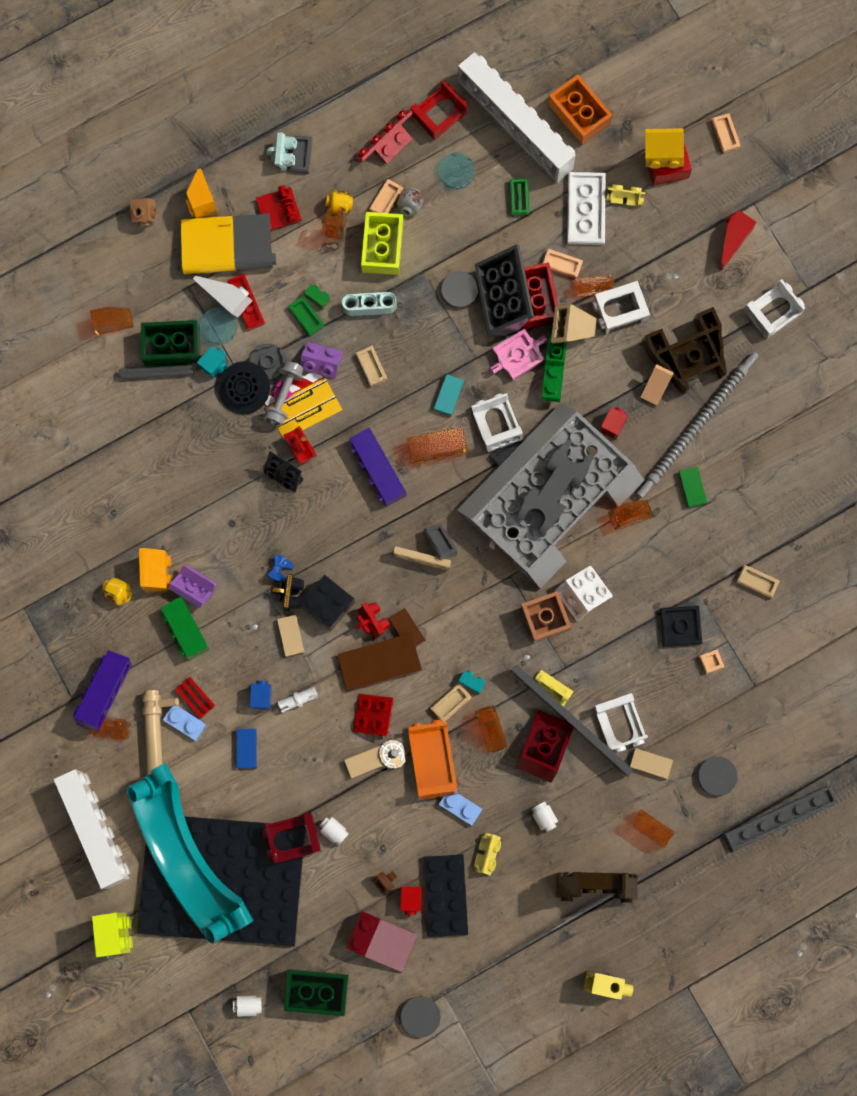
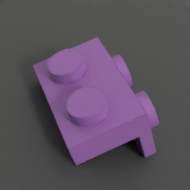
M307 342L301 355L300 366L303 367V371L335 379L344 351Z
M184 564L180 573L169 584L168 589L201 608L212 597L216 583L187 564Z

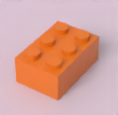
M578 74L549 95V107L581 145L611 124L612 114Z

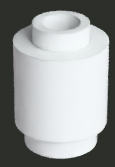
M543 802L532 808V815L541 831L545 829L547 833L557 827L555 823L558 820L550 805L547 806L546 802Z
M326 817L319 826L322 828L320 833L338 846L349 834L345 831L346 828L333 817L330 820Z
M256 995L237 996V1000H233V1013H237V1017L262 1014L261 997H256Z

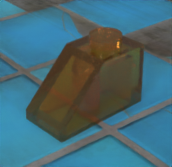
M104 307L90 310L93 329L97 335L134 327L130 308Z
M647 500L624 503L608 512L615 530L627 528L654 517Z
M494 705L476 710L475 713L489 754L508 748Z

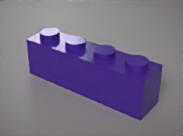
M370 427L350 438L351 444L348 446L353 455H358L360 460L357 462L361 470L367 471L369 475L367 480L370 486L376 487L378 491L376 496L381 504L385 503L386 507L405 498L407 496L406 491Z
M110 650L101 657L100 667L97 672L93 673L90 681L91 685L89 689H85L82 695L83 701L80 706L75 708L73 713L76 725L97 733L132 666L130 658Z

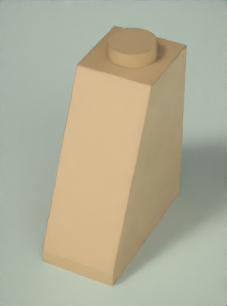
M572 304L555 306L551 342H569L594 337L597 318Z

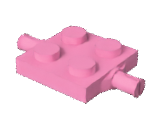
M523 329L493 348V352L498 358V363L490 367V370L495 374L499 370L504 369L511 379L515 380L545 361L539 351V346L548 342L547 338L543 335L534 340Z

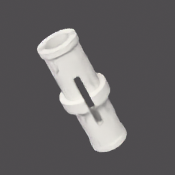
M313 686L300 693H293V696L278 701L282 713L294 707H302L304 703L318 698V694Z

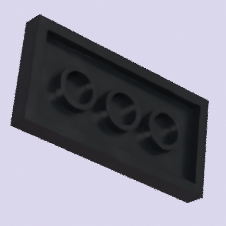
M464 854L424 856L429 937L468 935Z

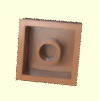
M558 591L521 604L520 608L533 643L570 631L571 625Z

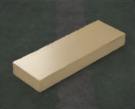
M395 546L394 556L396 558L447 571L450 570L451 560H439L435 556Z

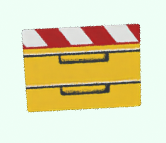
M309 373L303 376L302 381L295 380L292 382L289 390L293 396L284 402L281 410L288 415V419L284 420L282 426H277L285 440L283 435L291 432L298 426L303 431L342 410L324 376ZM274 392L269 394L265 402L266 407H275Z

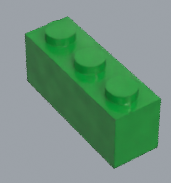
M182 597L161 607L163 613L160 615L164 623H169L172 629L169 632L173 640H178L181 645L178 649L183 658L187 657L189 660H192L210 650Z

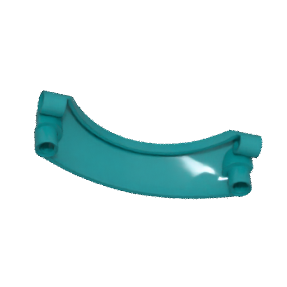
M163 763L151 770V774L127 786L126 792L145 842L163 878L191 920L204 934L206 939L213 944L234 931L247 926L254 920L243 900L217 878L200 854L183 814L178 783L168 765Z

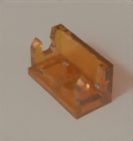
M329 207L325 219H322L323 234L326 237L342 240L347 224L345 208L340 207L337 216H331L332 207Z
M642 809L630 825L662 848L667 846L668 841L674 835V831Z

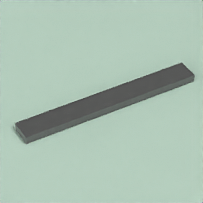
M518 665L512 668L511 673L626 777L633 772V769Z

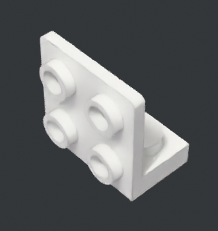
M592 566L568 578L554 590L555 592L558 591L562 602L576 621L582 619L591 610L613 596Z

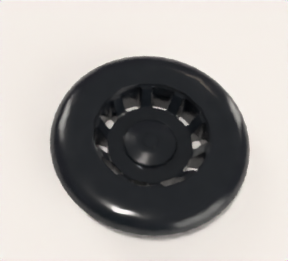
M248 361L237 362L230 365L222 373L218 384L219 396L223 404L231 411L240 414L252 413L260 409L267 401L270 393V381L266 372L257 364Z

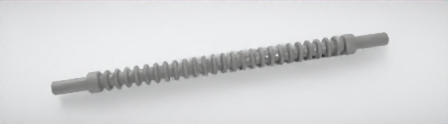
M752 352L743 365L737 367V372H733L734 376H730V380L726 381L727 384H723L724 388H720V392L716 393L717 396L713 397L714 400H710V404L706 405L707 409L704 408V412L700 413V417H696L697 421H693L694 425L691 424L690 429H687V433H683L684 437H680V441L676 442L677 445H673L674 449H670L671 453H667V457L663 458L664 461H660V466H656L657 470L654 469V473H650L647 477V482L637 493L640 498H643L653 485H657L660 481L659 478H662V474L666 473V469H670L669 465H673L672 461H676V457L680 456L679 453H683L682 449H686V445L690 444L689 441H693L692 437H696V433L700 432L699 429L703 428L702 425H706V421L710 420L709 416L712 417V413L716 412V408H720L719 404H723L722 400L725 401L726 396H729V392H733L732 388H736L739 380H743L742 376L745 377L747 375L748 369L759 357L756 352Z

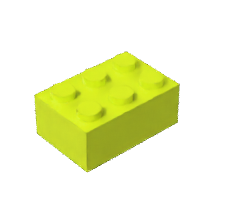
M366 212L361 262L362 273L399 275L404 224L403 214Z
M126 913L92 916L96 957L131 953L130 949L133 948L132 936H129L128 928H131V920Z

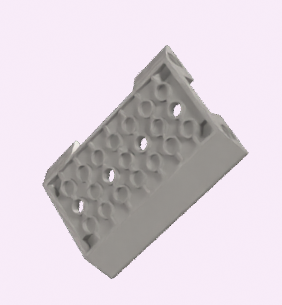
M560 403L457 509V512L484 537L488 536L513 560V564L541 589L567 562L555 547L558 541L603 495L619 507L640 486L644 479L635 465L576 410ZM567 439L572 441L567 456L573 463L583 462L588 455L586 449L594 447L597 454L590 464L585 479L578 489L569 484L558 501L566 506L556 524L544 536L538 534L544 523L540 513L530 512L522 522L516 520L524 499L531 488L534 486L542 491L553 474L546 470L545 467L555 451ZM510 528L518 531L516 538L508 536L507 531Z

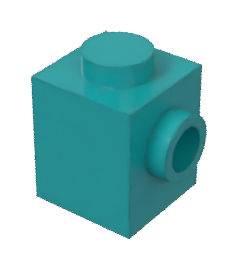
M211 346L197 364L201 370L214 379L218 373L221 374L225 371L228 361L223 350L220 348L215 349Z

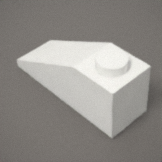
M198 276L193 278L236 317H239L252 302L248 297L250 293L242 286L237 288L232 284Z

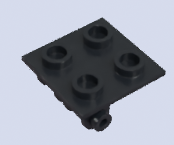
M271 451L269 452L264 473L270 479L281 483L286 489L296 492L298 484L300 485L304 480L301 477L302 471Z

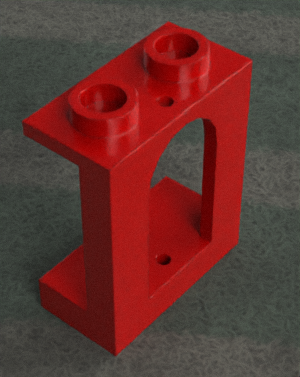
M442 80L441 87L419 106L416 103L412 105L410 110L414 112L411 116L435 141L467 114L468 104L462 96L459 97L455 93V89L451 84H446ZM445 99L451 100L455 104L454 112L437 126L426 113L440 101Z

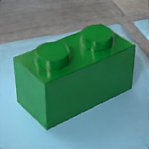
M310 284L304 292V296L321 309H324L330 302L329 294L320 291V288L316 285Z

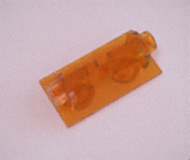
M612 275L575 279L577 297L593 296L614 289V278Z
M105 718L99 732L89 730V734L107 738L108 731H111L112 739H128L129 731L126 730L131 726V723L126 722L124 719L107 720Z

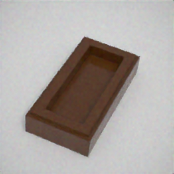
M405 608L389 618L399 636L412 633L416 647L426 641Z

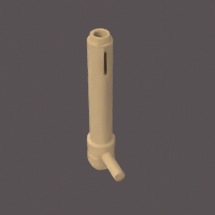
M159 690L143 691L144 696H142V703H144L142 715L145 716L147 775L151 774V770L163 764L160 722L162 707L179 705L178 698L161 700Z

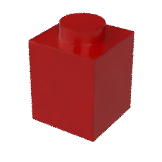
M611 407L599 432L617 440L628 415L620 408L614 409Z
M402 886L400 911H405V915H416L417 911H421L422 887Z

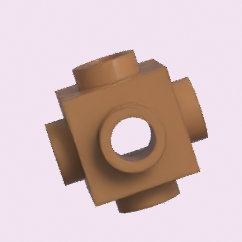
M149 198L130 200L129 217L131 222L138 223V226L141 227L150 226V223L156 222L157 208L155 207V200Z

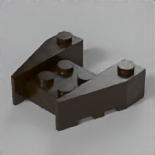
M714 307L697 313L693 318L699 332L698 334L669 345L661 328L645 335L642 339L649 358L655 365L673 372L670 381L683 395L689 390L686 382L715 369L720 379L727 374L721 332L722 325Z
M558 872L556 897H561V901H573V897H581V889L582 893L589 894L596 893V890H602V894H616V899H621V903H633V899H638V875L629 873Z

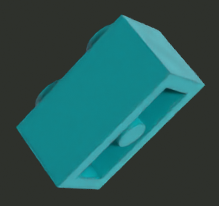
M469 670L467 672L464 671L459 679V683L480 694L486 684L485 680L479 676L478 678L473 676L474 673Z

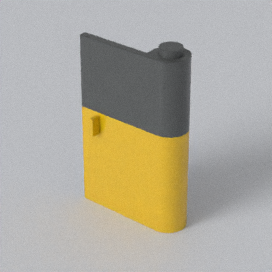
M270 214L181 219L183 274L273 269V265H277L276 253L272 254Z

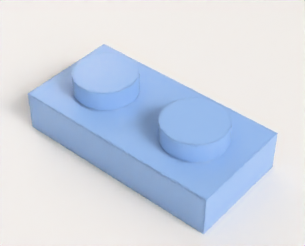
M172 706L163 719L195 741H197L206 727L205 723L178 706Z
M460 794L444 796L439 803L441 807L471 826L482 811V808Z

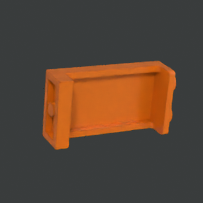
M434 720L430 722L431 724L426 725L415 723L408 728L419 800L458 794L446 721Z

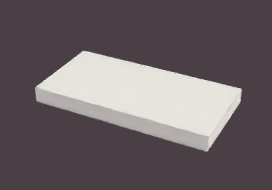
M568 173L567 244H605L606 173Z

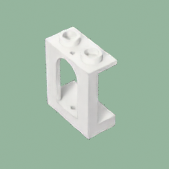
M781 279L777 286L756 301L749 302L745 306L744 312L763 336L768 339L800 316L805 307L803 301L794 295L791 286ZM777 298L786 299L790 304L789 311L771 324L760 310Z
M638 281L595 294L594 301L592 302L595 313L598 312L600 317L598 319L600 328L604 329L606 334H609L611 329L638 320L641 323L648 321L650 317ZM631 294L636 310L615 317L608 316L604 312L603 307L607 301Z
M507 393L497 394L492 399L486 401L480 400L471 406L488 452L524 440L523 432L517 423ZM495 408L502 411L509 430L492 436L485 420V415L490 409Z
M632 693L594 706V711L606 744L612 751H615V754L625 751V746L631 744L634 747L645 743L644 740L648 738L645 735L635 708ZM624 706L633 730L632 739L624 743L616 740L606 711Z

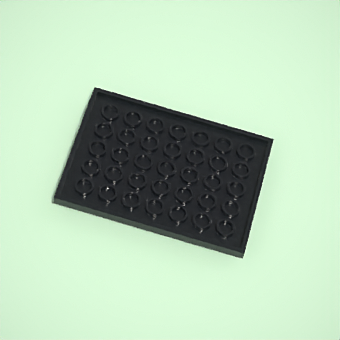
M185 817L193 841L209 868L228 889L243 900L254 920L252 923L234 931L221 940L295 946L303 857L277 864L270 860L267 849L270 848L269 840L265 841L262 830L266 829L265 824L267 823ZM306 826L277 833L274 838L275 847L278 850L286 851L304 846ZM146 844L136 934L206 939L174 896Z

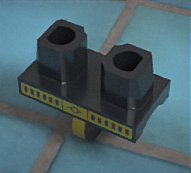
M287 574L285 589L284 582H279L278 588H272V593L277 594L276 601L282 602V596L284 595V611L301 609L300 603L302 598L293 597L292 594L293 590L303 591L304 580L295 578L293 574Z

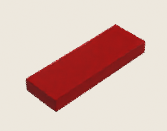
M243 273L228 279V284H232L237 288L242 286L250 293L248 297L252 302L241 314L248 331L265 325L245 274Z

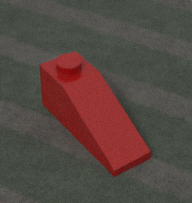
M739 209L735 214L731 213L726 220L727 226L719 264L721 271L757 223Z

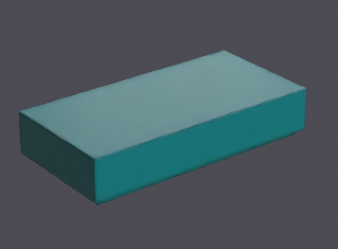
M446 374L434 407L435 411L452 416L464 380Z

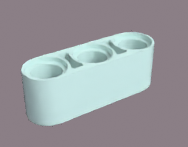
M391 292L348 294L342 299L343 311L348 316L391 314L397 307L396 297ZM386 300L393 302L390 306H386L383 303ZM368 301L374 302V305L372 307L365 306V303ZM349 302L356 304L353 308L346 307Z

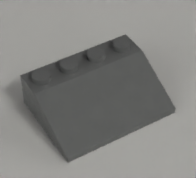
M519 244L474 264L488 335L504 337L518 331L534 317Z

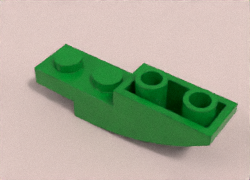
M549 328L541 401L560 403L567 342L552 343L553 328Z

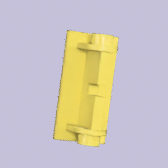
M612 184V188L608 187L611 193H607L606 201H610V203L623 204L624 197L627 198L626 205L639 207V205L644 203V198H641V194H645V192H641L642 188L631 187L630 190H625L623 185Z
M542 670L534 679L563 707L574 692Z
M485 833L481 837L479 850L485 851L484 855L477 853L474 864L476 872L491 876L496 867L495 858L501 847V837Z

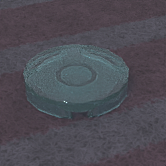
M457 152L445 156L439 164L438 173L440 180L451 189L467 187L475 176V166L471 158Z
M220 307L207 311L200 322V330L206 341L216 345L226 344L231 341L238 328L235 316L227 309Z

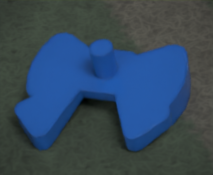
M275 555L273 557L274 565L272 571L267 574V577L276 582H286L287 578L281 573L282 568L292 570L294 566L284 556Z

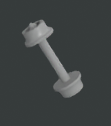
M286 361L283 368L279 369V372L286 377L275 407L264 408V420L271 425L282 426L284 420L288 419V415L281 411L292 381L303 380V367L296 362Z

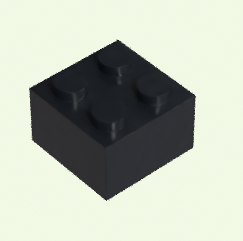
M324 574L300 603V606L328 630L332 631L353 606L355 599Z

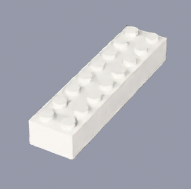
M474 52L458 66V82L556 183L573 170L576 156L573 148L569 145L567 146L557 132L554 133L550 129L549 124L537 116L534 108L528 107L524 103L523 97L520 94H516L512 90L511 85L507 81H503L494 68L491 69L487 65V61L483 56H478Z

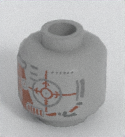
M416 188L404 189L401 192L397 207L403 215L413 216L419 213L424 201L421 192Z

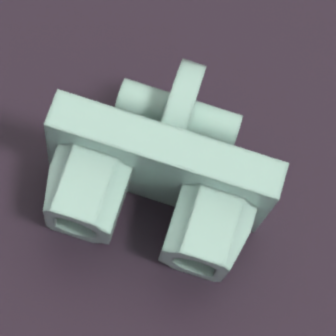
M283 132L277 133V143H272V147L267 148L266 154L271 156V161L275 162L274 164L279 166L281 171H286L288 166L295 165V156L293 153L288 154V149H296L297 140L294 137L285 136Z

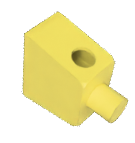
M587 971L583 991L621 1000L622 996H632L633 985L625 984V979Z

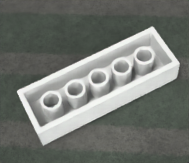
M74 769L55 778L54 782L100 888L110 889L129 880L128 874H130V870L126 863H122L120 858L122 856L121 849L118 845L115 846L112 840L114 833L105 824V820H107L103 809L98 808L97 802H99L95 791L92 792L89 787L91 781L87 773L84 774L82 771Z

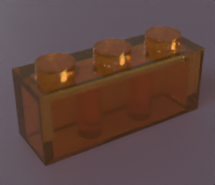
M463 426L407 438L412 464L423 465L429 460L442 461L448 456L456 458L467 453Z

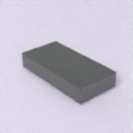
M294 135V138L297 140V148L292 149V153L295 156V165L290 167V171L292 173L309 174L313 139L308 136Z
M442 524L424 528L423 533L439 560L457 556L458 551Z

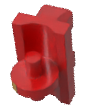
M300 426L283 435L300 465L317 456Z
M366 602L357 610L360 616L356 617L359 624L355 628L357 631L363 629L365 634L371 633L375 640L389 628L390 624L386 618L378 621L375 617L381 611L377 602L371 604Z

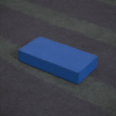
M237 729V769L257 768V729Z

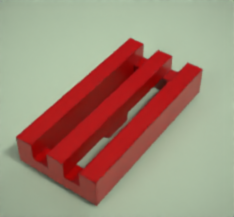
M191 677L187 678L185 682L175 689L201 719L216 706ZM191 683L192 686L207 701V703L210 705L208 708L187 686L188 684ZM184 688L204 710L202 713L182 692Z

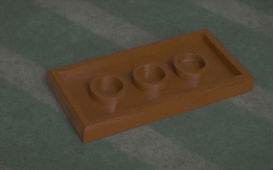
M412 633L337 654L347 692L422 671Z

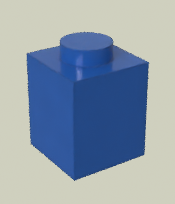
M260 680L256 681V684L251 683L250 708L271 710L272 685L268 684V681Z

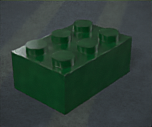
M197 320L141 323V360L144 365L197 363L201 358L200 326Z
M288 969L284 1011L345 1016L349 974Z

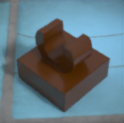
M393 871L387 876L381 872L372 882L385 896L395 887L391 882L397 876Z

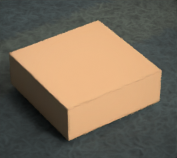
M717 649L699 656L705 674L724 668Z

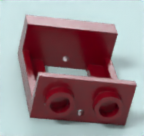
M312 812L270 824L267 823L265 824L266 829H262L265 841L269 840L270 848L267 849L269 859L273 860L275 864L322 852ZM306 825L310 839L309 845L286 851L278 850L275 847L274 838L277 833Z

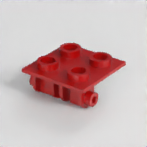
M280 185L278 191L256 197L261 214H270L271 230L302 221L291 187L287 188L285 185Z
M359 694L352 732L386 737L389 734L388 728L391 722L390 717H392L391 711L394 705V698Z

